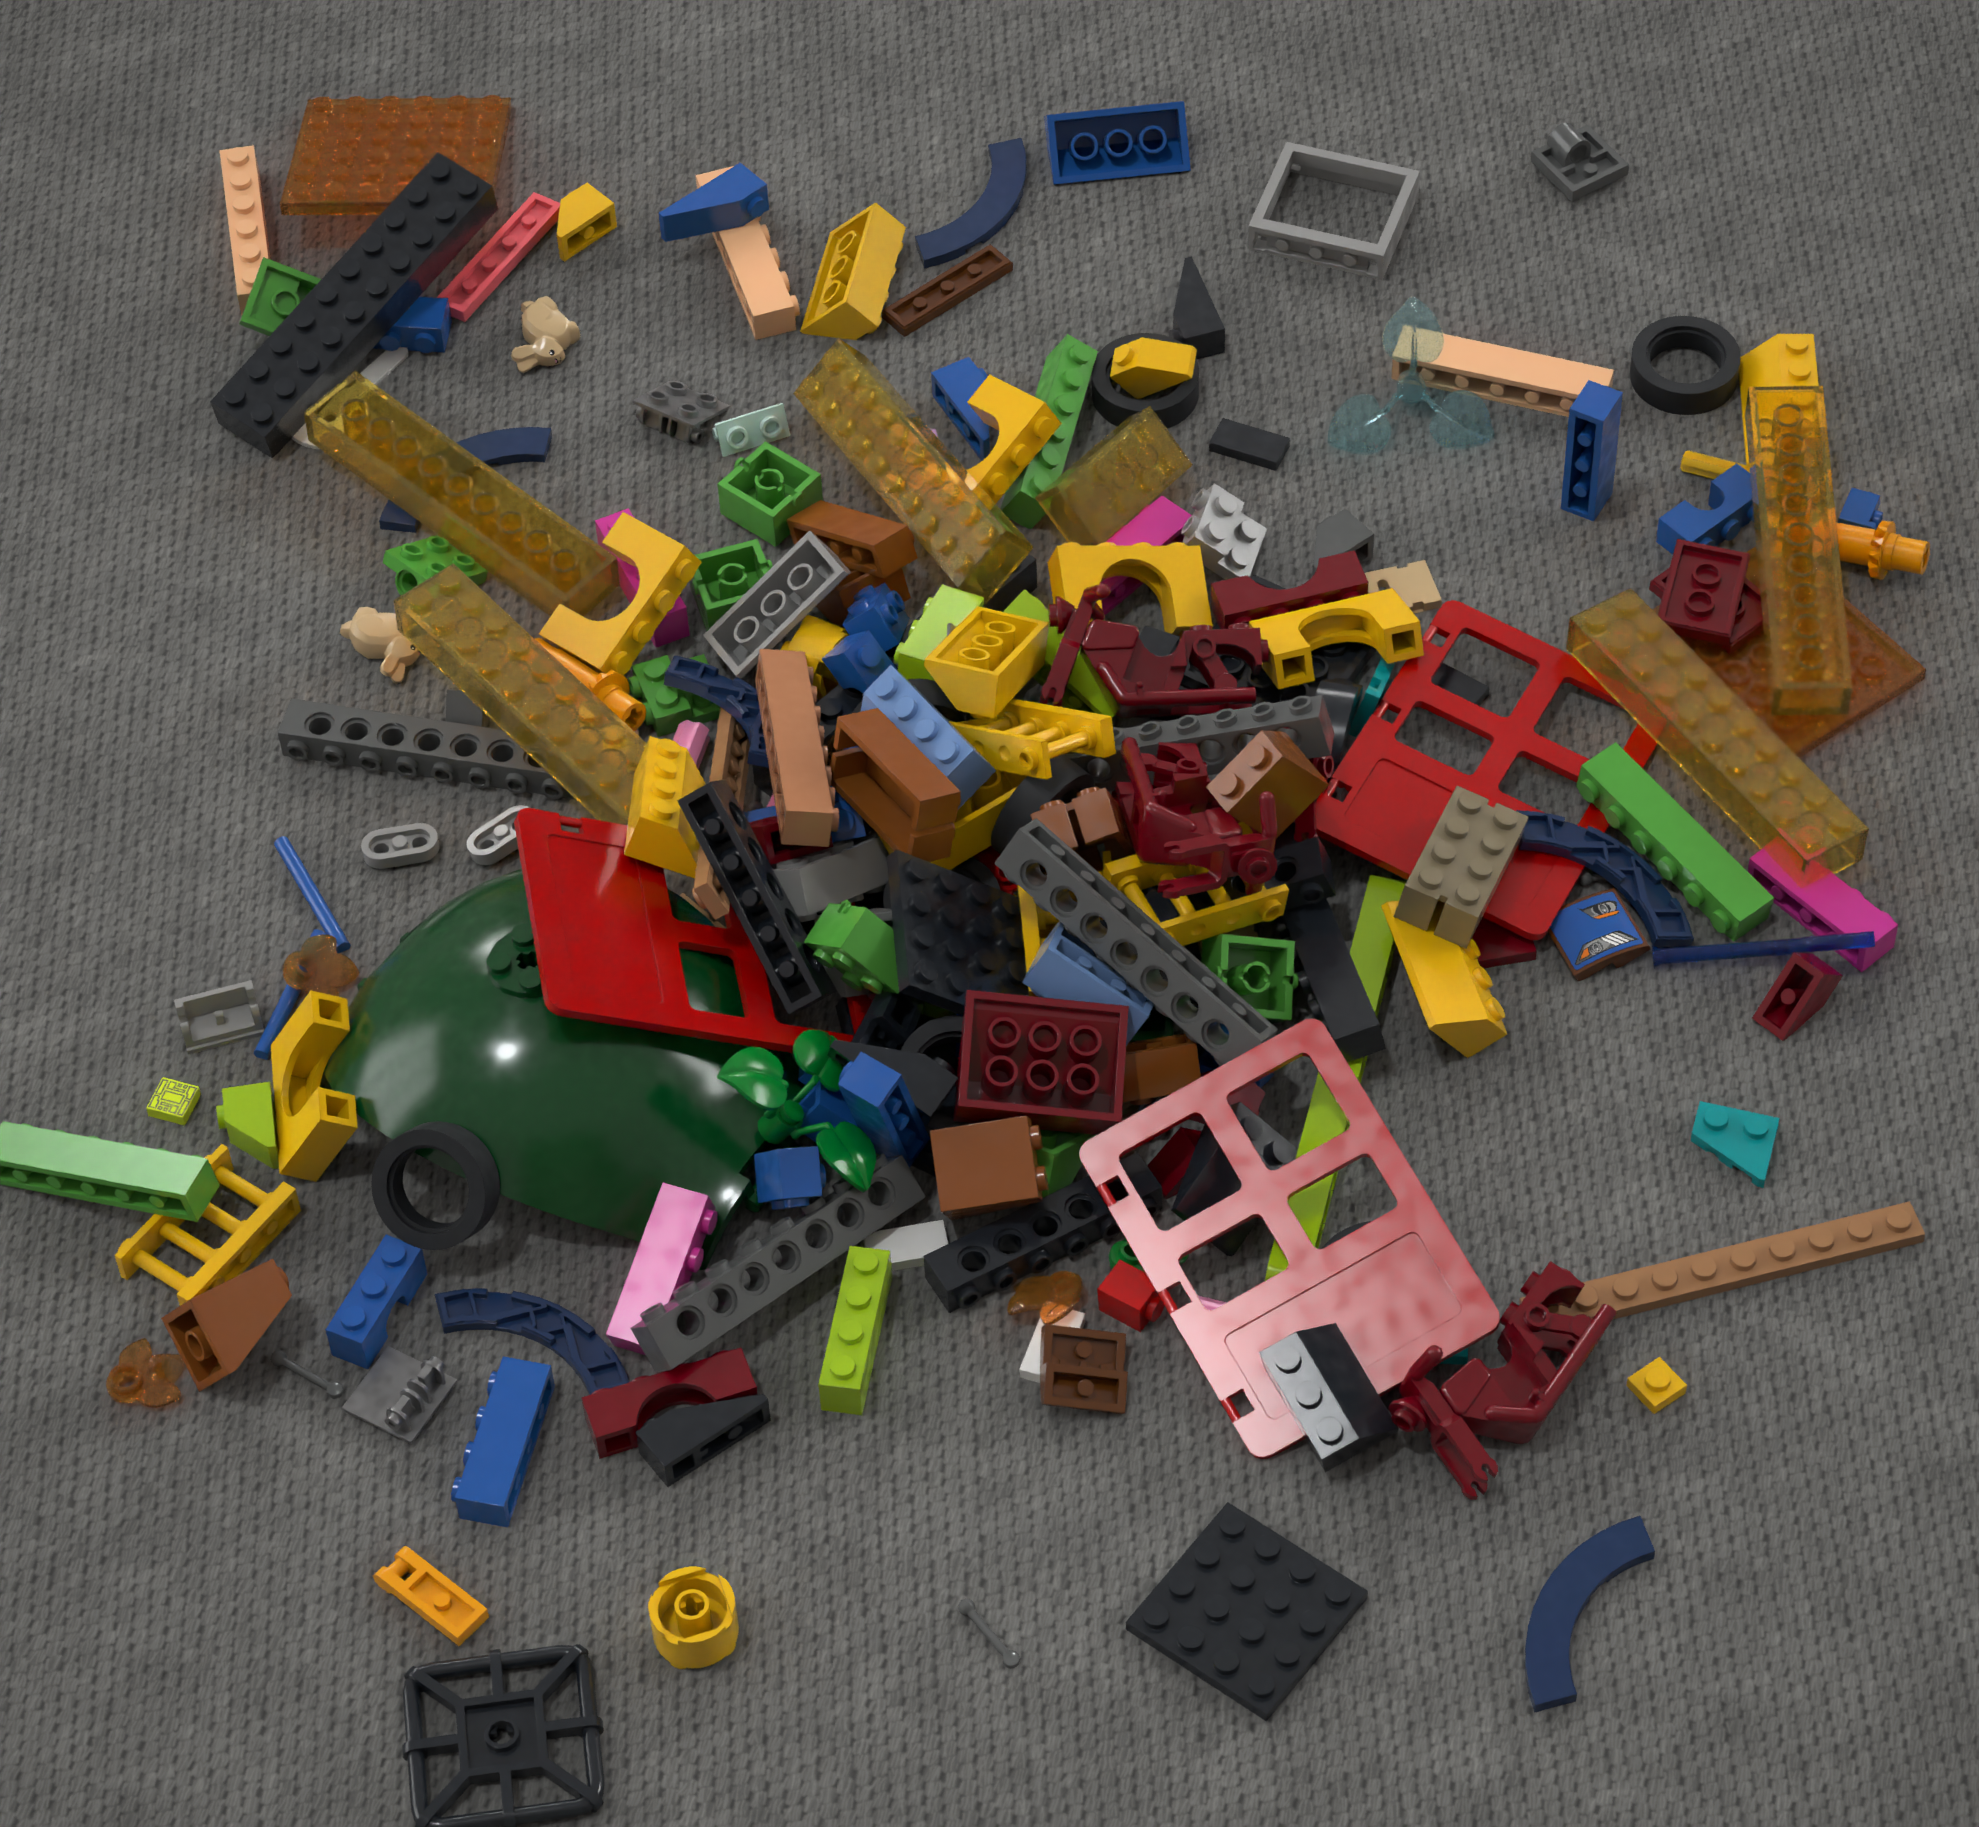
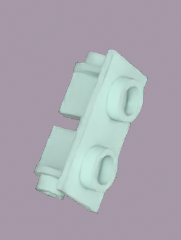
M783 403L715 424V428H712L713 437L716 442L719 441L723 457L760 446L765 441L769 443L790 436Z

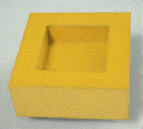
M1658 1357L1628 1377L1626 1385L1653 1414L1684 1395L1687 1389V1384L1661 1357Z

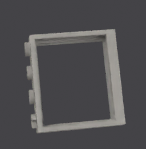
M1286 142L1249 223L1248 250L1383 280L1419 195L1420 171ZM1290 172L1398 195L1378 244L1269 220ZM1261 236L1267 237V241L1261 240ZM1370 261H1375L1376 265L1370 264Z

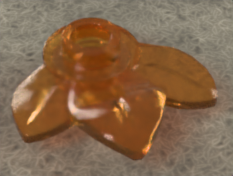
M323 934L306 939L301 950L292 952L283 963V977L287 984L295 989H303L307 995L312 990L339 997L337 988L352 983L358 977L359 970L350 958L336 953V938ZM299 965L303 966L308 972L302 971Z
M1058 1271L1051 1276L1026 1278L1013 1287L1016 1293L1009 1300L1008 1315L1012 1316L1022 1312L1039 1310L1043 1324L1052 1325L1067 1316L1074 1309V1305L1081 1299V1292L1083 1290L1082 1278L1078 1274L1068 1271Z
M147 1339L137 1340L122 1350L119 1356V1365L110 1371L106 1380L108 1395L119 1403L137 1401L150 1408L170 1405L181 1397V1392L174 1383L181 1376L185 1363L179 1354L152 1355V1349ZM127 1382L134 1383L128 1387H121L124 1383Z

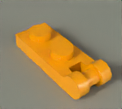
M403 1546L394 1555L395 1561L388 1567L382 1566L373 1575L379 1587L389 1594L392 1593L458 1646L468 1639L489 1618L486 1607L407 1546ZM407 1572L413 1573L405 1581L402 1579Z

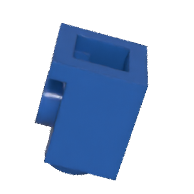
M1851 488L1839 515L1838 523L1876 530L1883 518V512L1878 511L1880 495Z

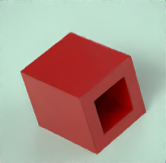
M1122 1260L1117 1262L1097 1288L1099 1310L1140 1333L1149 1321L1155 1322L1164 1309V1304L1146 1273Z

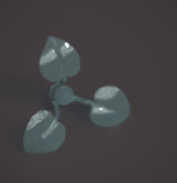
M1413 296L1409 297L1403 306L1388 320L1382 335L1384 349L1393 360L1397 362L1411 360L1409 370L1402 372L1397 379V392L1392 395V398L1382 409L1379 408L1376 398L1370 394H1359L1349 398L1336 411L1328 430V443L1331 447L1352 454H1374L1384 448L1391 435L1390 422L1384 415L1401 399L1409 404L1424 400L1438 413L1432 418L1429 430L1433 438L1446 448H1473L1490 442L1495 436L1488 408L1477 394L1467 390L1451 392L1444 398L1442 407H1440L1426 393L1425 379L1420 372L1416 371L1417 360L1422 362L1436 360L1442 351L1444 337L1441 325L1434 313L1422 301Z

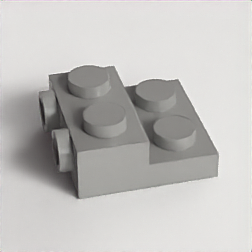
M1214 483L1208 490L1202 488L1195 496L1191 505L1195 509L1194 513L1186 521L1181 531V534L1185 536L1182 543L1187 544V546H1200L1203 566L1222 578L1228 580L1245 575L1250 577L1267 528L1241 512L1245 502Z

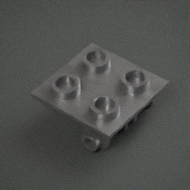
M668 381L634 399L632 402L639 406L635 416L640 420L641 424L662 433L667 430L669 436L673 437L676 434L675 438L689 444L693 442L699 443L704 435V431L700 429L702 423L730 408V405L718 401L716 396L691 390L685 383L680 381Z
M388 1346L343 1405L342 1410L412 1444L458 1380L443 1372L445 1364L437 1357L432 1356L429 1360L420 1362Z

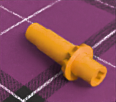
M1784 514L1780 519L1776 534L1777 547L1805 552L1806 555L1868 566L1870 577L1879 580L1885 578L1888 570H1900L1923 575L1930 555V542L1902 537L1900 534H1896V526L1893 521L1882 520L1875 530L1817 518L1807 519Z
M542 638L531 640L523 649L521 655L522 665L539 676L543 682L580 705L578 709L583 714L582 720L591 727L601 728L611 723L625 733H632L644 722L646 707L643 703L629 695V682L624 675L612 669L606 674L598 673L566 651L554 647Z

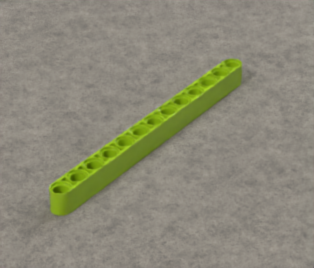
M1370 875L1350 955L1375 1015L1378 1018L1382 1002L1380 999H1383L1396 948V943L1381 905L1389 901H1399L1407 881ZM1368 1055L1348 1062L1360 1084ZM1319 1072L1296 1158L1347 1131L1350 1127L1348 1126L1350 1125ZM1338 1171L1295 1194L1288 1201L1290 1208L1312 1245L1319 1249L1325 1226L1324 1223L1326 1222L1333 1194L1331 1190H1334ZM1275 1239L1267 1266L1265 1281L1288 1267V1261Z

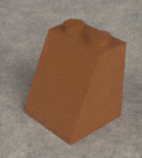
M1261 730L1206 788L1228 814L1260 833L1259 796L1264 791L1273 793L1275 797L1278 837L1329 784L1287 733Z
M1028 1116L930 1131L940 1210L950 1220L1043 1202L1042 1191L1048 1190V1179L1045 1166H1038L1036 1150L1043 1148L1039 1125L1032 1126V1120Z
M274 1259L264 1262L188 1300L161 1318L199 1392L237 1370L291 1298L292 1294L289 1290L288 1277L280 1267H277Z

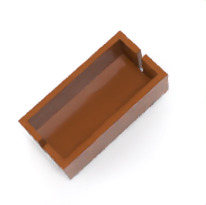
M878 708L837 717L833 747L836 750H846L832 753L830 764L832 772L831 786L894 851L897 849L928 862L950 857L952 842L955 837L953 822L956 821L958 807L961 803V791Z
M1090 787L1077 793V798L1072 799L1070 803L1065 804L1061 800L1050 801L1041 805L1040 811L1030 814L1032 821L1037 818L1096 871H1103V863L1097 847L1099 844L1104 843L1105 850L1111 852V861L1136 854L1122 809L1106 788Z

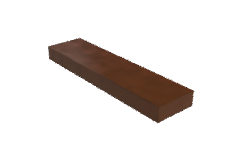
M989 244L883 309L882 318L905 337L1013 271V262Z

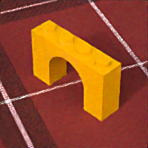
M992 375L986 378L967 401L985 424L999 430L998 440L990 454L976 466L959 472L944 470L921 457L899 484L900 488L916 506L969 535L973 533L1062 424L1044 401Z
M622 512L602 543L619 559L639 570V588L631 604L619 615L604 621L589 620L559 604L539 635L554 647L566 651L598 673L606 674L612 669L617 673L625 675L632 667L634 660L645 644L650 641L654 631L667 612L672 609L676 599L687 583L694 577L696 570L702 562L685 545Z
M1068 542L1057 545L1047 562L1053 604H1055L1056 596H1060L1077 609L1083 591L1087 587L1098 585L1103 580L1113 576H1128L1145 583L1157 596L1161 606L1165 632L1179 636L1181 639L1183 632L1190 630L1192 626L1211 625L1213 627L1200 546H1187V544L1182 542L1171 543L1167 546H1152L1147 542L1136 543L1132 546H1116V544L1111 542L1100 543L1096 546H1080L1079 543ZM1098 600L1096 603L1102 609V602Z
M1393 588L1249 621L1251 628H1260L1261 640L1267 639L1268 662L1262 663V668L1278 689L1315 681L1311 651L1329 644L1341 642L1368 644L1379 652L1387 664L1424 656L1420 620Z
M311 990L271 1044L279 1174L317 1182L358 1128L355 1095L320 1087L328 1060L350 1031L348 1000L346 998Z

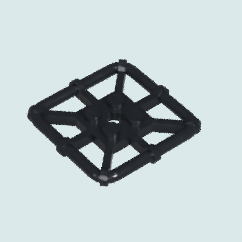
M576 1644L574 1646L556 1645L501 1653V1649L489 1650V1655L430 1662L419 1667L412 1666L404 1674L406 1680L403 1688L406 1742L402 1745V1754L404 1760L408 1762L410 1803L413 1819L416 1822L415 1827H517L520 1824L578 1817L590 1811L595 1813L604 1803L602 1797L605 1786L600 1735L603 1733L604 1728L602 1718L598 1717L593 1666L588 1657L589 1651L586 1648ZM557 1663L535 1689L505 1693L503 1670ZM491 1672L493 1695L462 1699L435 1679ZM572 1672H576L580 1717L546 1721L544 1703ZM420 1692H425L456 1714L457 1734L423 1738ZM506 1729L508 1735L513 1736L505 1744L491 1741L492 1738L498 1737V1731ZM571 1736L582 1737L587 1785L549 1759V1739ZM459 1752L460 1771L428 1805L425 1759L432 1755ZM544 1775L576 1799L515 1807L512 1779ZM500 1781L502 1809L442 1817L470 1785Z

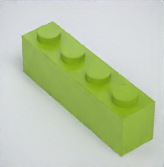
M1025 589L1003 611L1049 622L1048 610L1044 607L1043 603ZM1048 627L1045 664L1033 676L1041 686L1047 681L1065 630L1062 634H1057L1056 627ZM1079 651L1062 698V705L1065 708L1108 715L1113 718L1115 716L1114 712Z
M849 1246L818 1383L820 1405L823 1411L861 1416L863 1414L892 1282L891 1253L889 1250Z

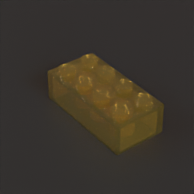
M1151 406L1123 421L1039 493L1035 499L1067 542H1076L1080 546H1096L1107 541L1193 464Z

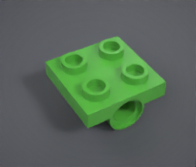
M438 535L385 550L382 562L396 572V588L399 594L406 600H414L427 595L435 599L478 586L486 581L488 570L476 563L471 556L463 554L449 544L447 539Z

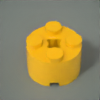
M807 615L802 620L800 628L792 640L786 641L780 650L805 652L807 666L813 667V686L817 687V699L821 700L839 684L822 661V658L849 634L845 628L821 618Z
M697 1566L680 1568L665 1575L659 1581V1587L653 1596L651 1594L648 1602L653 1640L659 1653L673 1667L678 1669L707 1667L730 1655L736 1646L739 1624L734 1592L728 1581L719 1574L717 1577L707 1573L706 1568Z

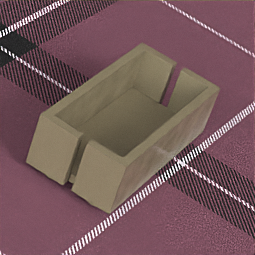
M1456 786L1404 886L1394 917L1427 931L1438 900H1440L1445 905L1434 935L1467 949L1518 847L1529 817L1496 803L1495 807H1491L1488 805L1489 799Z

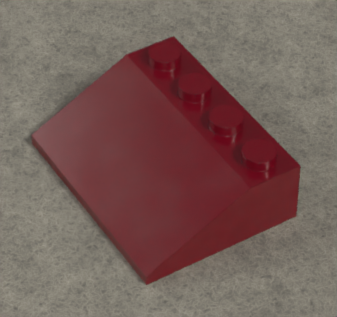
M967 990L953 1121L982 1123L1028 1116L1032 1120V1126L1039 1125L1040 1130L1098 1135L1122 1122L1129 1006Z

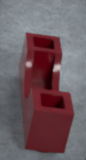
M1355 550L1319 558L1317 570L1312 578L1306 583L1290 589L1267 588L1256 583L1248 575L1211 583V609L1219 628L1228 629V626L1231 624H1249V621L1368 594L1369 582Z
M740 1347L730 1351L716 1352L711 1357L696 1362L681 1363L672 1370L651 1376H639L629 1383L610 1389H598L591 1395L581 1397L585 1420L599 1459L638 1447L636 1431L640 1430L645 1422L665 1408L675 1405L695 1406L758 1395L745 1355Z

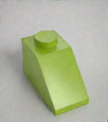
M270 1081L223 1088V1105L216 1106L219 1129L227 1128L231 1144L270 1168L278 1169L275 1103Z

